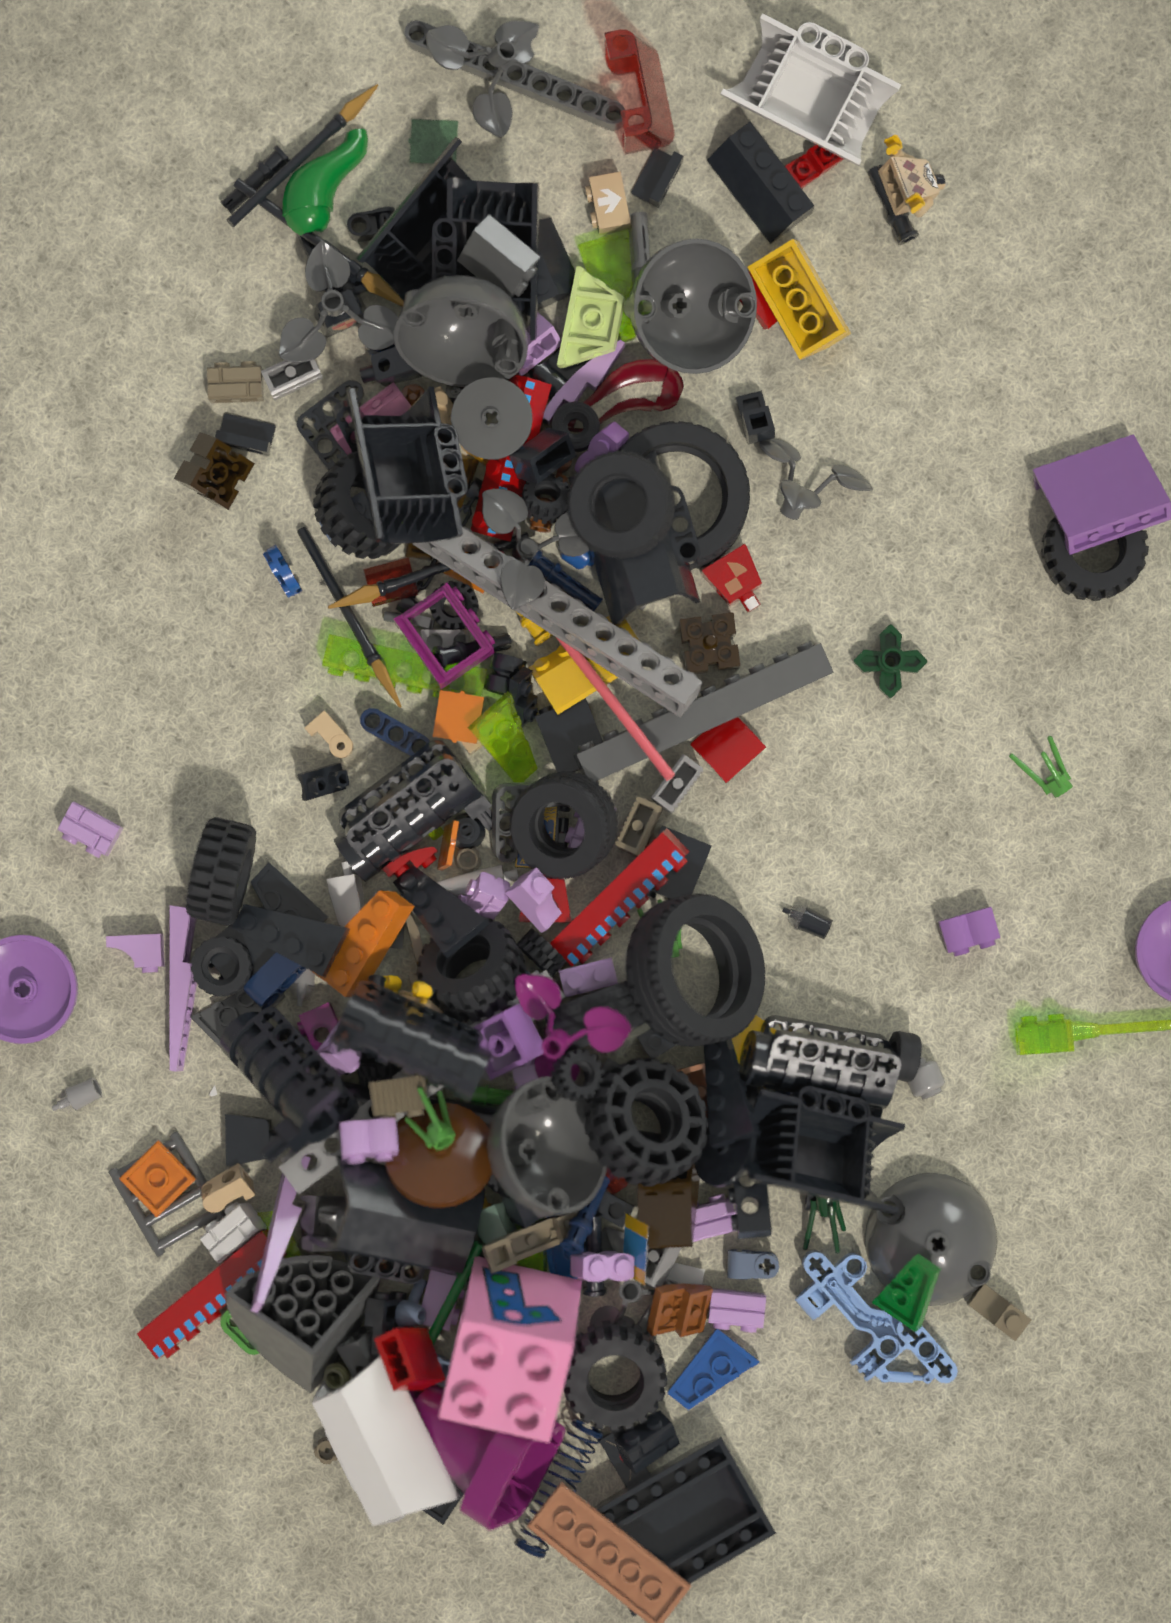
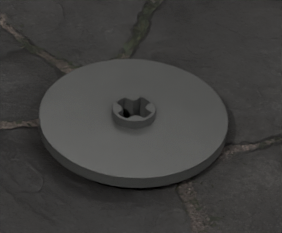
M495 377L482 378L467 385L457 396L451 412V424L457 432L460 445L474 456L490 460L505 458L519 450L529 437L533 422L531 405L523 391L510 381ZM496 411L498 413L496 416L498 423L496 425L493 423L487 425L488 419L485 415L488 412L493 414Z

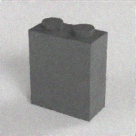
M488 215L473 231L457 261L477 278L496 285L512 298L514 295L519 297L529 284L526 282L537 272L538 269L534 266L540 256L493 217Z

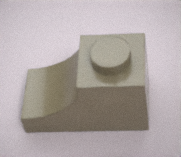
M986 1284L980 1285L966 1303L1015 1342L1032 1321V1319Z

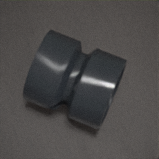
M494 652L489 666L493 671L491 674H487L483 689L509 697L510 678L523 666L526 667L527 661Z

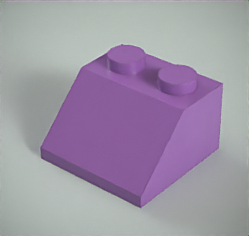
M520 1003L473 1027L484 1036L480 1047L492 1051V1055L485 1068L490 1080L543 1054V1042L530 1016L524 1012Z

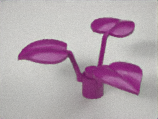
M521 974L516 979V992L524 1012L535 1020L543 1019L547 1013L549 1015L548 1029L545 1031L548 1037L542 1043L543 1054L535 1059V1071L538 1078L551 1077V1072L555 1070L552 1068V1065L558 1062L556 1059L565 1054V1050L569 1047L570 1043L584 1034L588 1033L589 1043L595 1049L601 1052H611L618 1049L631 1032V1026L627 1019L616 1010L608 1007H596L588 1011L584 1016L587 1028L580 1030L572 1036H568L562 1030H553L554 1012L552 1009L557 1008L561 1002V991L558 985L549 977L542 975ZM576 1064L572 1065L570 1071L573 1082L577 1079L580 1067Z

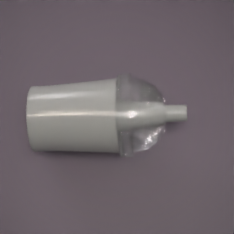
M308 969L289 987L291 995L298 999L297 1006L301 1007L303 1000L310 998L316 988L314 986L315 974Z
M93 1077L69 1088L65 1087L58 1094L57 1104L53 1105L52 1109L53 1111L60 1109L65 1113H76L82 1107L102 1097L101 1087Z

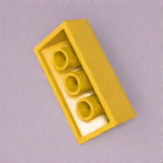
M791 239L748 266L750 273L800 360L827 349L852 334L799 241Z
M607 616V620L611 622L610 616ZM624 619L618 628H624L632 637L639 640L629 623ZM598 638L601 641H607L604 638ZM562 645L546 657L537 659L533 665L528 667L533 670L532 676L557 714L597 691ZM620 652L623 655H629L628 653ZM584 655L606 685L618 678Z

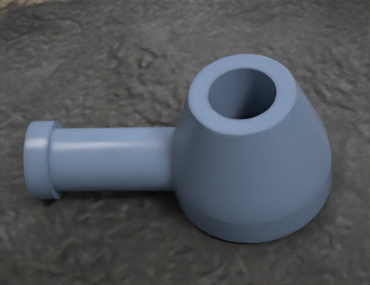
M424 1279L414 1283L408 1300H402L398 1304L395 1318L399 1327L411 1328L424 1323L426 1310L418 1304L424 1288L427 1287V1281Z

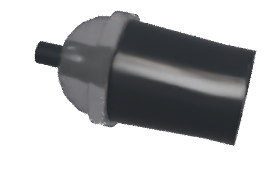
M805 904L795 905L791 909L784 907L782 910L783 913L788 914L787 919L789 924L794 927L793 929L801 930L821 939L826 938L833 922L832 919L808 908Z

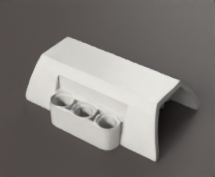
M762 13L760 17L762 28L761 50L744 80L731 89H723L721 96L859 166L862 161V142L879 108L899 91L901 84L868 68L869 55L866 50L815 23L807 22L802 24L798 31ZM810 32L815 35L816 40L812 43H807L803 41L801 36L804 33ZM828 45H836L840 52L836 55H830L826 52L825 48ZM853 57H859L862 59L863 65L853 67L849 60Z
M381 1356L340 1389L330 1388L325 1381L321 1384L313 1398L312 1404L325 1429L328 1441L351 1487L357 1493L372 1526L397 1522L403 1519L406 1514L452 1502L460 1497L408 1391H393Z

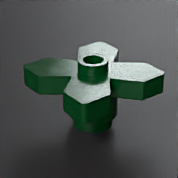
M892 624L888 625L878 636L880 651L863 650L853 660V664L862 673L880 672L878 689L888 699H891L902 688L900 672L916 674L928 662L918 650H901L902 634ZM888 657L893 658L895 661L894 666H888L885 659Z

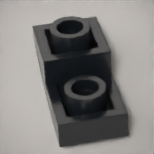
M525 666L510 678L509 683L510 710L514 724L520 730L528 722H533L538 713V708L536 707L538 696L531 693L533 670Z

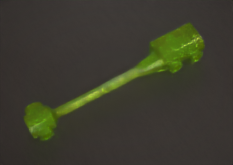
M1064 1013L1049 1014L1048 1020L1037 1021V1015L1022 1016L1021 1022L1015 1023L1017 1055L1074 1051V1041L1099 1037V1035L1171 1030V1019L1098 1025V1023L1064 1019Z

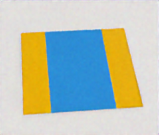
M625 1213L623 1253L634 1257L633 1279L645 1285L648 1225Z

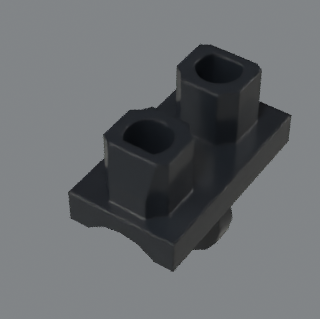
M334 763L297 774L302 786V801L345 790L346 786H349L348 773L342 769L341 763Z

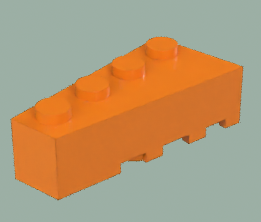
M380 890L344 926L349 928L350 931L327 976L324 978L318 974L316 975L344 997H351L360 981H369L368 977L374 975L415 906L395 891Z

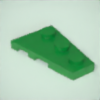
M917 1254L871 1303L914 1332H917L922 1327L941 1268L920 1254Z

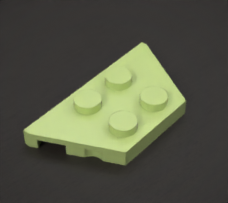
M576 266L557 361L559 368H565L616 351L625 298L614 289L612 290L598 278L596 279L587 273L581 266Z

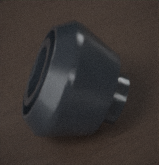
M464 813L453 819V821H459L456 847L473 849L483 842L486 830L478 818L472 820L467 813Z

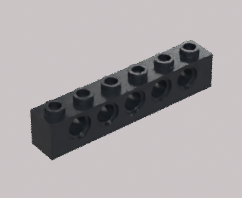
M746 1085L747 1091L745 1094L747 1101L753 1107L758 1090L757 1087ZM745 1170L732 1183L733 1187L728 1188L729 1204H735V1214L731 1215L732 1231H737L738 1239L770 1237L772 1225L768 1186L754 1182L751 1186H743L739 1179L742 1176H748L747 1170ZM751 1202L756 1205L757 1210L754 1213H746L742 1209V1205Z

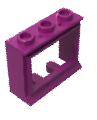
M445 583L444 586L400 616L393 618L396 627L402 631L407 642L421 658L422 663L433 675L441 690L494 654L492 645L495 644L487 630L482 632L478 627L477 623L480 620L471 608L465 609L461 603L464 598L455 586L451 589L448 583ZM444 597L481 647V649L447 672L444 671L410 622V620Z

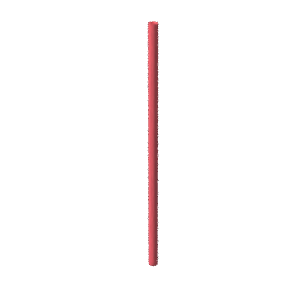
M557 638L665 780L668 781L673 778L675 773L584 655Z

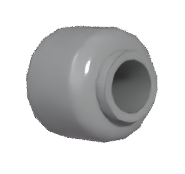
M924 1057L921 1058L915 1078L907 1083L915 1097L921 1096L922 1100H925L942 1092L941 1087L944 1086L945 1079L938 1063L935 1061L926 1062Z

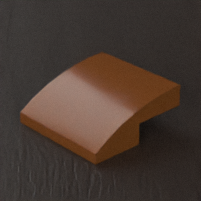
M670 1284L656 1287L646 1330L651 1336L676 1331L680 1337L703 1332L713 1288L701 1284Z

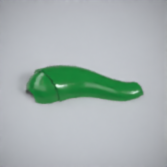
M366 129L348 131L343 143L330 152L303 164L292 174L283 194L282 217H285L287 225L295 233L302 236L308 232L317 231L322 233L327 229L330 222V213L333 212L334 196L339 185L360 164L367 153L368 134Z

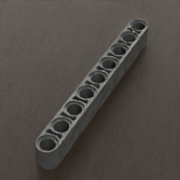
M418 20L408 23L404 33L409 48L432 58L427 47L426 33L428 30L437 27ZM414 32L424 34L423 38L417 41L411 39L410 36ZM468 40L469 47L467 52L471 53L486 49V47ZM485 54L464 61L460 70L492 82L498 68L492 71L484 68V65L489 62L488 55ZM515 59L505 65L506 70L502 72L497 82V85L610 131L619 130L625 123V108L618 101ZM516 71L521 73L522 77L517 81L509 79V74ZM536 82H544L547 87L542 91H537L533 88V85ZM565 91L571 94V98L567 101H561L557 97L558 94ZM585 102H593L596 107L592 111H586L582 108V105ZM614 111L619 113L621 117L617 121H610L606 117L607 114Z

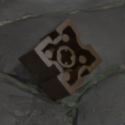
M199 432L189 450L194 453L190 462L183 461L174 479L187 488L196 491L198 495L209 502L229 510L239 493L235 486L239 480L245 482L255 463L240 453L232 451L231 447L219 439Z
M733 612L712 615L711 622L702 623L701 617L680 619L682 644L689 643L690 650L684 651L683 654L685 671H690L694 674L708 673V666L717 665L718 671L740 668L738 644L731 645L730 641L731 637L736 636Z

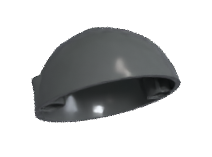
M688 239L662 248L647 260L633 284L630 296L625 301L624 311L631 320L640 344L652 358L672 370L682 373L700 374L721 368L740 353L753 330L757 312V298L752 278L746 266L730 249L706 239ZM739 299H741L743 303L742 309L740 311L737 308V302L739 301ZM673 303L677 304V308H673Z
M442 277L426 284L420 290L407 292L404 306L394 328L395 346L404 361L425 377L451 386L466 387L476 380L488 377L510 379L519 372L527 358L528 336L519 308L501 288L475 277Z
M554 1077L538 1078L515 1089L495 1112L487 1138L488 1160L496 1180L512 1199L531 1209L539 1217L571 1213L587 1205L599 1191L607 1169L606 1166L603 1167L599 1163L596 1153L591 1151L588 1144L590 1142L588 1134L585 1135L584 1123H586V1117L583 1114L584 1106L589 1101L587 1099L570 1101V1098H562L563 1093L557 1094L555 1091L557 1086L552 1085L551 1081H554Z
M920 1173L896 1182L879 1197L882 1202L891 1201L895 1207H899V1213L889 1216L883 1215L881 1211L872 1209L866 1224L865 1248L868 1261L874 1274L883 1286L886 1287L891 1283L896 1275L917 1254H920L941 1268L929 1306H940L956 1302L989 1281L997 1251V1228L987 1203L970 1185L946 1174ZM939 1236L942 1237L940 1240L943 1244L942 1248L938 1249L936 1247L935 1250H932L933 1244L931 1240L933 1238L938 1240ZM975 1265H981L984 1270L983 1275L979 1279H973L970 1275V1270Z

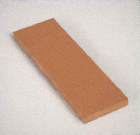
M562 1482L559 1483L527 1524L531 1531L647 1623H664L691 1588L690 1583Z

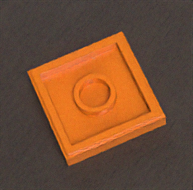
M158 1140L119 1179L157 1218L197 1178Z

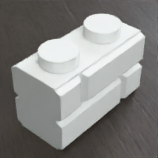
M233 1203L224 1211L225 1217L220 1221L216 1219L205 1227L206 1233L200 1237V1240L210 1251V1254L217 1263L226 1261L257 1234L267 1229V1226L257 1215V1212L250 1203Z

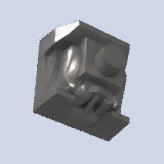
M301 1196V1200L307 1203L305 1204L303 1214L299 1218L302 1238L297 1242V1247L309 1251H337L319 1247L310 1242L308 1237L310 1233L337 1238L347 1206L346 1196Z

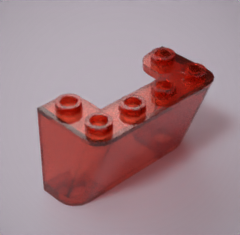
M626 29L605 32L604 54L608 69L615 75L636 73L642 107L620 111L624 128L622 142L625 155L668 146L675 137V131L657 50ZM639 115L643 118L644 123L629 126L628 121L631 116Z

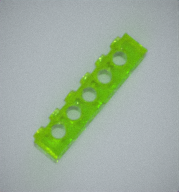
M329 634L322 666L328 669L327 674L343 677L344 673L354 675V680L369 683L370 678L378 680L371 666L367 664V660L357 640ZM373 644L378 654L386 662L385 667L394 689L396 684L407 686V692L422 694V690L433 692L432 697L439 699L441 689L437 681L433 684L424 682L423 677L428 670L417 653ZM350 653H356L359 655L358 664L352 667L347 666L345 663L346 656ZM457 663L446 666L444 671H449L451 668L456 666ZM407 664L412 667V673L409 677L401 678L398 676L397 671L401 665ZM473 667L460 676L465 680V684L461 689L454 690L449 684L442 690L456 693L464 691L465 694L482 697L488 670Z

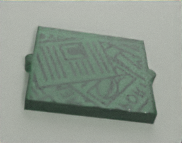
M412 119L411 138L408 139V142L411 144L410 163L433 164L455 137L458 138V121ZM457 149L454 151L452 158L455 162L457 158Z

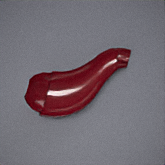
M640 359L626 363L613 371L583 403L591 407L620 388L637 383L664 381L661 394L657 397L656 402L644 397L630 398L618 402L599 418V422L601 424L614 415L626 411H665L677 405L684 388L683 379L678 371L662 365L655 359ZM577 420L569 422L568 430L570 432H582L583 428H574Z

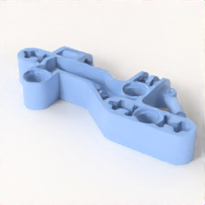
M817 1250L809 1251L804 1255L802 1260L803 1267L814 1281L795 1298V1301L812 1320L818 1318L835 1304L857 1330L871 1334L870 1343L850 1361L852 1366L855 1364L858 1366L857 1371L859 1373L863 1372L865 1374L863 1378L865 1381H869L876 1376L883 1383H913L914 1380L924 1381L928 1384L934 1378L941 1383H950L956 1378L957 1366L923 1326L915 1332L919 1337L914 1341L908 1332L901 1333L904 1330L901 1322L882 1309L867 1305L853 1289L852 1285L862 1278L867 1270L866 1262L859 1254L848 1253L835 1265H832L825 1255ZM812 1257L816 1260L822 1259L819 1264L825 1271H827L828 1267L831 1268V1271L824 1273L820 1280L817 1279V1277L821 1276L820 1272L815 1267L809 1269L811 1265L809 1260ZM851 1259H858L861 1266L856 1273L847 1271L846 1265ZM808 1297H810L817 1304L818 1307H815L812 1304V1302L808 1299ZM885 1339L894 1341V1348L889 1353H884L880 1350V1345ZM923 1342H931L932 1351L928 1355H921L919 1353V1346ZM874 1348L878 1355L883 1358L878 1364L875 1362L876 1356L868 1354ZM909 1349L928 1369V1372L924 1375H913V1372L888 1371L886 1366L904 1350ZM936 1358L945 1366L950 1364L947 1368L949 1371L947 1375L943 1373L938 1375L940 1369L933 1362Z

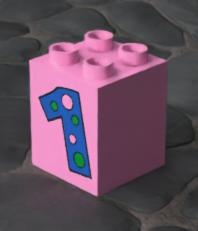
M475 1257L453 1346L439 1418L549 1442L574 1346L582 1280L517 1265L490 1273L486 1258Z

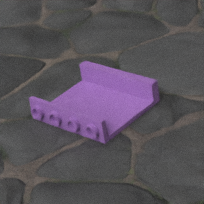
M1134 434L1033 469L1034 486L1036 490L1042 489L1065 534V545L1069 555L1171 520V501Z

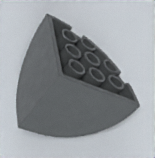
M307 1255L281 1259L265 1301L258 1313L251 1311L260 1270L254 1274L253 1272L249 1273L225 1293L229 1313L250 1344L270 1364L310 1394L324 1379L326 1367L341 1358L336 1347L362 1326L365 1320L364 1312L367 1298H373L374 1292L378 1291L381 1279L356 1273L350 1268L348 1263L333 1260L331 1256Z

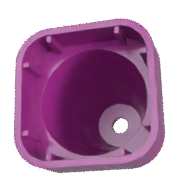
M433 1385L424 1391H409L408 1393L452 1482L464 1494L460 1507L461 1513L489 1531L517 1520L534 1499L565 1435V1426L555 1420L550 1441L544 1442L439 1418L445 1390L442 1387Z

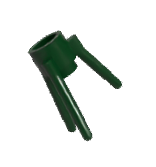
M816 1196V1199H810L811 1209L804 1237L803 1250L808 1249L817 1210L821 1217H829L834 1250L838 1254L840 1253L835 1215L837 1216L841 1231H846L840 1203Z

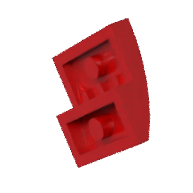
M739 717L703 732L690 744L725 783H728L766 748Z

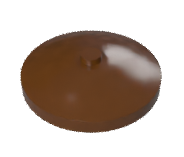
M431 1103L438 1120L444 1123L439 1103ZM445 1103L451 1127L456 1135L452 1144L441 1150H436L433 1146L427 1147L425 1141L405 1121L407 1114L396 1123L398 1154L393 1156L392 1160L385 1161L386 1170L395 1188L403 1196L417 1204L437 1208L461 1204L478 1194L487 1184L493 1173L487 1152L488 1126L477 1114L456 1104ZM425 1109L423 1110L424 1115L410 1118L427 1134V1127L432 1123V1120Z

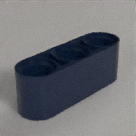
M369 708L361 714L360 724L366 732L408 756L414 754L413 745L415 742L424 741L427 744L430 742L426 736L378 709ZM372 714L380 717V724L376 728H369L366 725V719ZM393 728H401L404 731L403 738L396 742L390 740V731Z
M276 952L245 984L243 990L261 1009L270 1007L307 969Z

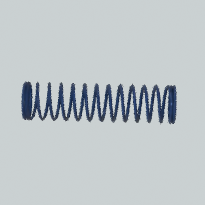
M572 1419L571 1424L575 1428L593 1436L597 1441L582 1438L567 1431V1434L583 1440L593 1451L584 1450L562 1441L564 1445L578 1450L588 1461L571 1457L561 1451H557V1453L574 1460L584 1471L567 1467L553 1460L554 1464L569 1470L579 1481L563 1477L551 1470H548V1473L565 1480L574 1488L573 1491L577 1492V1488L571 1482L580 1483L582 1480L575 1472H586V1468L581 1463H591V1459L585 1453H596L594 1447L589 1443H600V1439L604 1435L599 1429L591 1427L592 1429L586 1428L582 1425L585 1424L583 1421ZM543 1480V1482L547 1485H550L554 1488L557 1487L553 1483L547 1480ZM539 1490L541 1494L547 1497L550 1496L549 1493L543 1490ZM537 1499L534 1500L535 1503L541 1506L544 1504ZM529 1509V1511H530L531 1513H533V1514H536V1513H537V1511H535V1510H533V1509ZM524 1519L527 1523L531 1521L529 1519ZM521 1528L520 1531L538 1539L547 1549L526 1544L528 1542L520 1538H516L514 1544L528 1554L538 1558H545L547 1555L545 1551H549L548 1545L540 1537Z

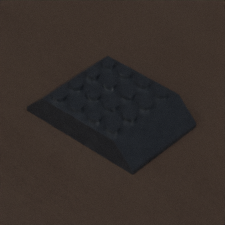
M721 1436L690 1449L644 1478L601 1501L594 1507L690 1584L776 1534ZM629 1609L633 1617L637 1615L635 1612Z

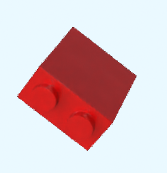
M396 1328L374 1339L393 1391L424 1390L445 1380L427 1328Z

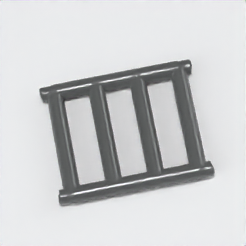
M178 1131L172 1133L169 1136L170 1140L163 1144L170 1152L174 1149L177 1150L184 1162L182 1164L197 1178L195 1180L197 1187L178 1197L159 1217L156 1218L153 1213L145 1216L138 1204L140 1200L119 1179L139 1158L119 1170L118 1168H113L108 1171L113 1183L157 1257L162 1256L165 1253L164 1249L215 1219L221 1220L226 1216L223 1210L217 1213L206 1212L160 1240L151 1227L153 1224L201 1197V1188L207 1182Z

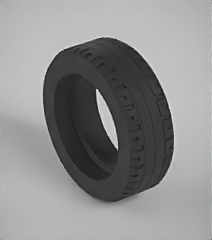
M661 422L659 425L654 424L642 429L639 433H635L626 440L625 444H622L619 451L632 452L643 457H647L652 451H656L657 456L668 452L689 453L702 459L715 472L721 486L722 504L719 515L713 525L705 533L697 537L701 554L696 562L689 565L691 570L698 569L710 564L726 553L741 533L750 505L749 478L747 477L744 463L738 457L737 451L718 433H713L711 429L699 424L693 425L692 422ZM692 544L683 545L680 551L681 556L684 558L693 557L696 548Z
M698 893L660 902L642 915L635 925L628 943L626 978L633 1003L647 1025L660 1037L669 1042L685 1047H695L732 1039L750 1025L761 1005L765 990V963L758 938L747 919L725 900L711 894ZM685 924L694 928L705 938L714 953L718 966V994L714 1006L707 1016L699 1014L685 1001L674 978L672 966L673 947L679 931Z

